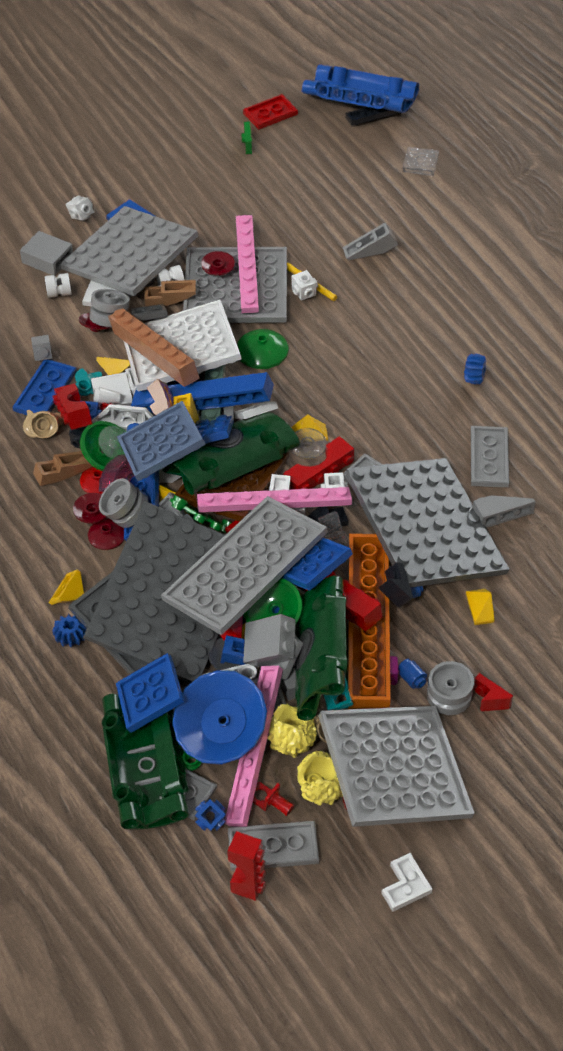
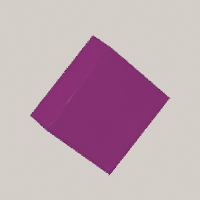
M390 656V685H396L398 682L397 656Z

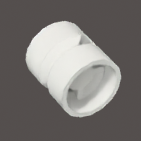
M180 265L170 267L169 270L164 268L156 275L158 286H161V281L184 280Z
M68 273L59 274L58 277L54 275L45 276L48 298L57 297L58 294L62 296L72 295Z

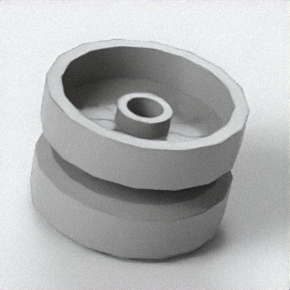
M113 289L94 291L91 296L90 320L100 326L111 327L108 316L122 308L127 311L130 301L129 296Z
M124 478L117 479L110 483L102 493L99 501V510L104 516L120 527L128 528L135 524L144 502H148V497L146 493L135 487L130 481Z
M454 661L442 662L436 665L428 677L427 699L429 704L436 706L437 711L445 715H457L464 712L470 706L473 696V674L469 668Z

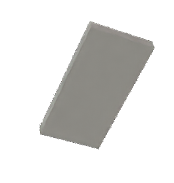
M471 426V486L509 488L508 427Z
M315 821L228 828L229 846L236 831L262 840V849L265 850L263 860H265L264 868L319 864ZM230 862L231 871H235L237 866Z

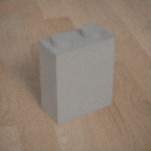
M38 231L20 250L23 264L54 276L62 269L60 263L73 253L71 243Z
M279 614L246 623L243 663L261 667L293 660L295 619Z

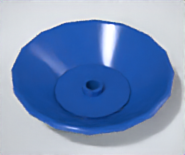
M217 670L199 676L182 692L184 703L175 707L172 722L176 740L187 755L202 763L222 765L240 759L255 747L265 730L267 708L263 693L250 678L236 671ZM226 718V722L221 724V720Z

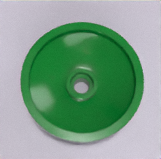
M269 329L250 331L243 335L237 343L242 358L240 361L246 366L255 369H269L278 366L286 359L289 351L287 340L278 332Z
M93 422L85 428L80 437V448L83 456L93 467L103 472L113 473L123 470L129 462L117 436L125 431L111 422Z
M280 578L244 613V618L248 623L282 614L295 619L296 626L303 611L301 594L291 582ZM279 608V612L275 614L274 609Z

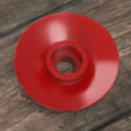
M92 466L82 473L80 485L86 493L102 494L110 483L117 480V475L115 472H103Z

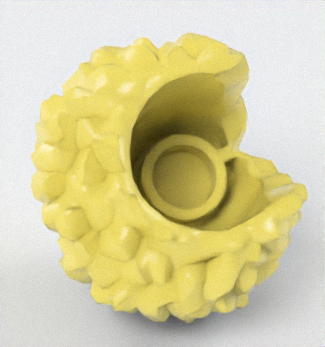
M281 704L273 713L269 729L270 735L267 738L271 741V749L278 750L282 754L285 753V755H291L295 758L298 754L307 752L309 746L314 745L317 729L313 722L314 718L309 721L300 720L296 714L297 707Z
M315 751L308 754L297 767V779L302 791L301 796L320 806L323 803L332 805L334 800L339 799L343 794L331 755L323 751Z

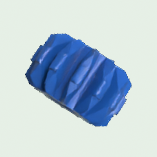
M470 354L467 357L464 371L466 382L470 384H481L483 382L487 366L485 356Z
M68 613L67 617L60 616V621H55V627H53L52 631L57 643H61L63 647L68 644L72 648L73 644L80 645V641H85L83 637L87 628L75 615L71 617Z

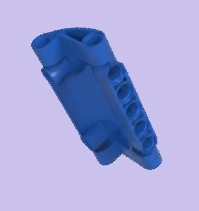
M319 64L317 67L315 80H304L302 85L303 94L401 113L406 112L412 106L419 92L418 82L404 81L403 78L388 77L338 66L333 68L332 66Z

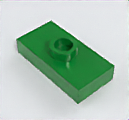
M249 121L244 122V133H241L242 143H245L246 154H252Z

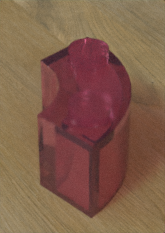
M125 454L114 457L106 465L99 479V492H104L105 488L117 479L124 478L131 481L134 473Z

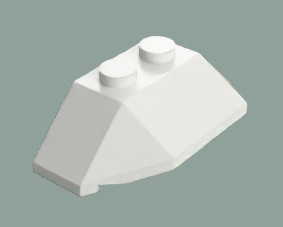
M109 404L92 420V423L97 421L111 422L126 432L128 425L133 423L141 424L152 418L153 415L144 407Z

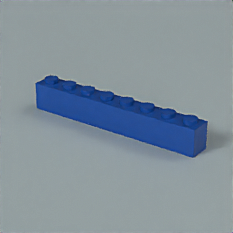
M264 372L192 382L186 387L181 384L169 385L168 388L173 400L174 396L191 393L196 410H205L270 401L274 384L269 374ZM135 390L131 406L147 408L155 416L150 408V405L155 401L149 391L142 390L138 392Z

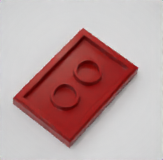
M281 94L244 108L243 114L260 130L298 115V110Z

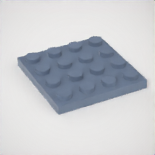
M183 401L117 436L137 481L149 477L152 473L165 468L167 465L182 459L185 455L205 445Z

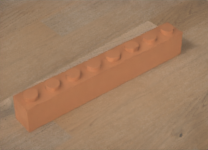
M122 308L108 316L115 335L182 386L186 387L199 379L193 359Z

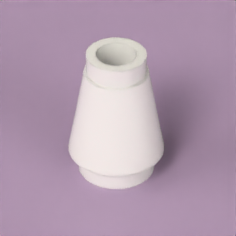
M99 387V389L95 388L93 402H98L99 405L102 403L115 404L120 401V393L102 387Z

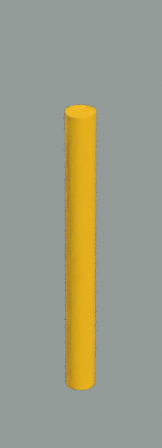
M287 263V270L294 275L302 272L290 263ZM317 282L318 287L316 290L333 302L336 301L337 295Z

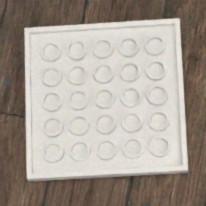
M221 300L144 323L193 359L198 374L209 369H216L228 363H235L242 359ZM124 341L138 392L148 390L147 387L157 379L166 384L174 381L172 377Z

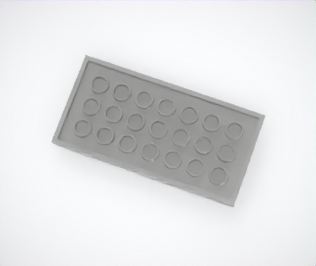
M267 496L161 594L162 600L222 635L328 533L327 527Z

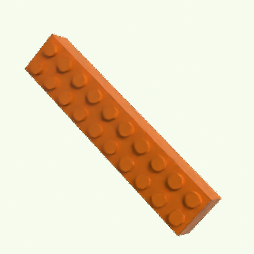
M349 534V548L353 553L349 557V582L381 603L383 617L367 631H364L348 620V689L353 705L348 707V710L390 708L389 598L378 588L387 581L384 571L389 568V558L376 534Z

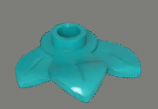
M83 368L79 369L75 374V385L78 388L79 395H94L91 378L102 377V372L88 374Z

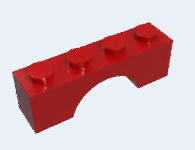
M75 383L54 389L53 401L65 425L68 424L70 429L73 430L92 424L89 407L85 401H81Z
M340 436L326 444V459L322 463L315 466L296 464L283 473V475L291 476L289 490L312 489L322 484L325 473H338L339 470L349 466L354 461V448Z
M236 831L227 850L228 861L237 866L230 881V889L234 894L256 901L258 894H262L266 886V881H264L266 871L263 870L265 866V860H263L265 850L262 849L261 839Z

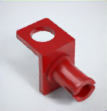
M260 781L257 782L255 792L263 790L267 794L264 800L256 799L255 795L253 798V803L266 812L272 805L285 814V816H288L294 808V804L279 795L281 784L277 783L271 790Z

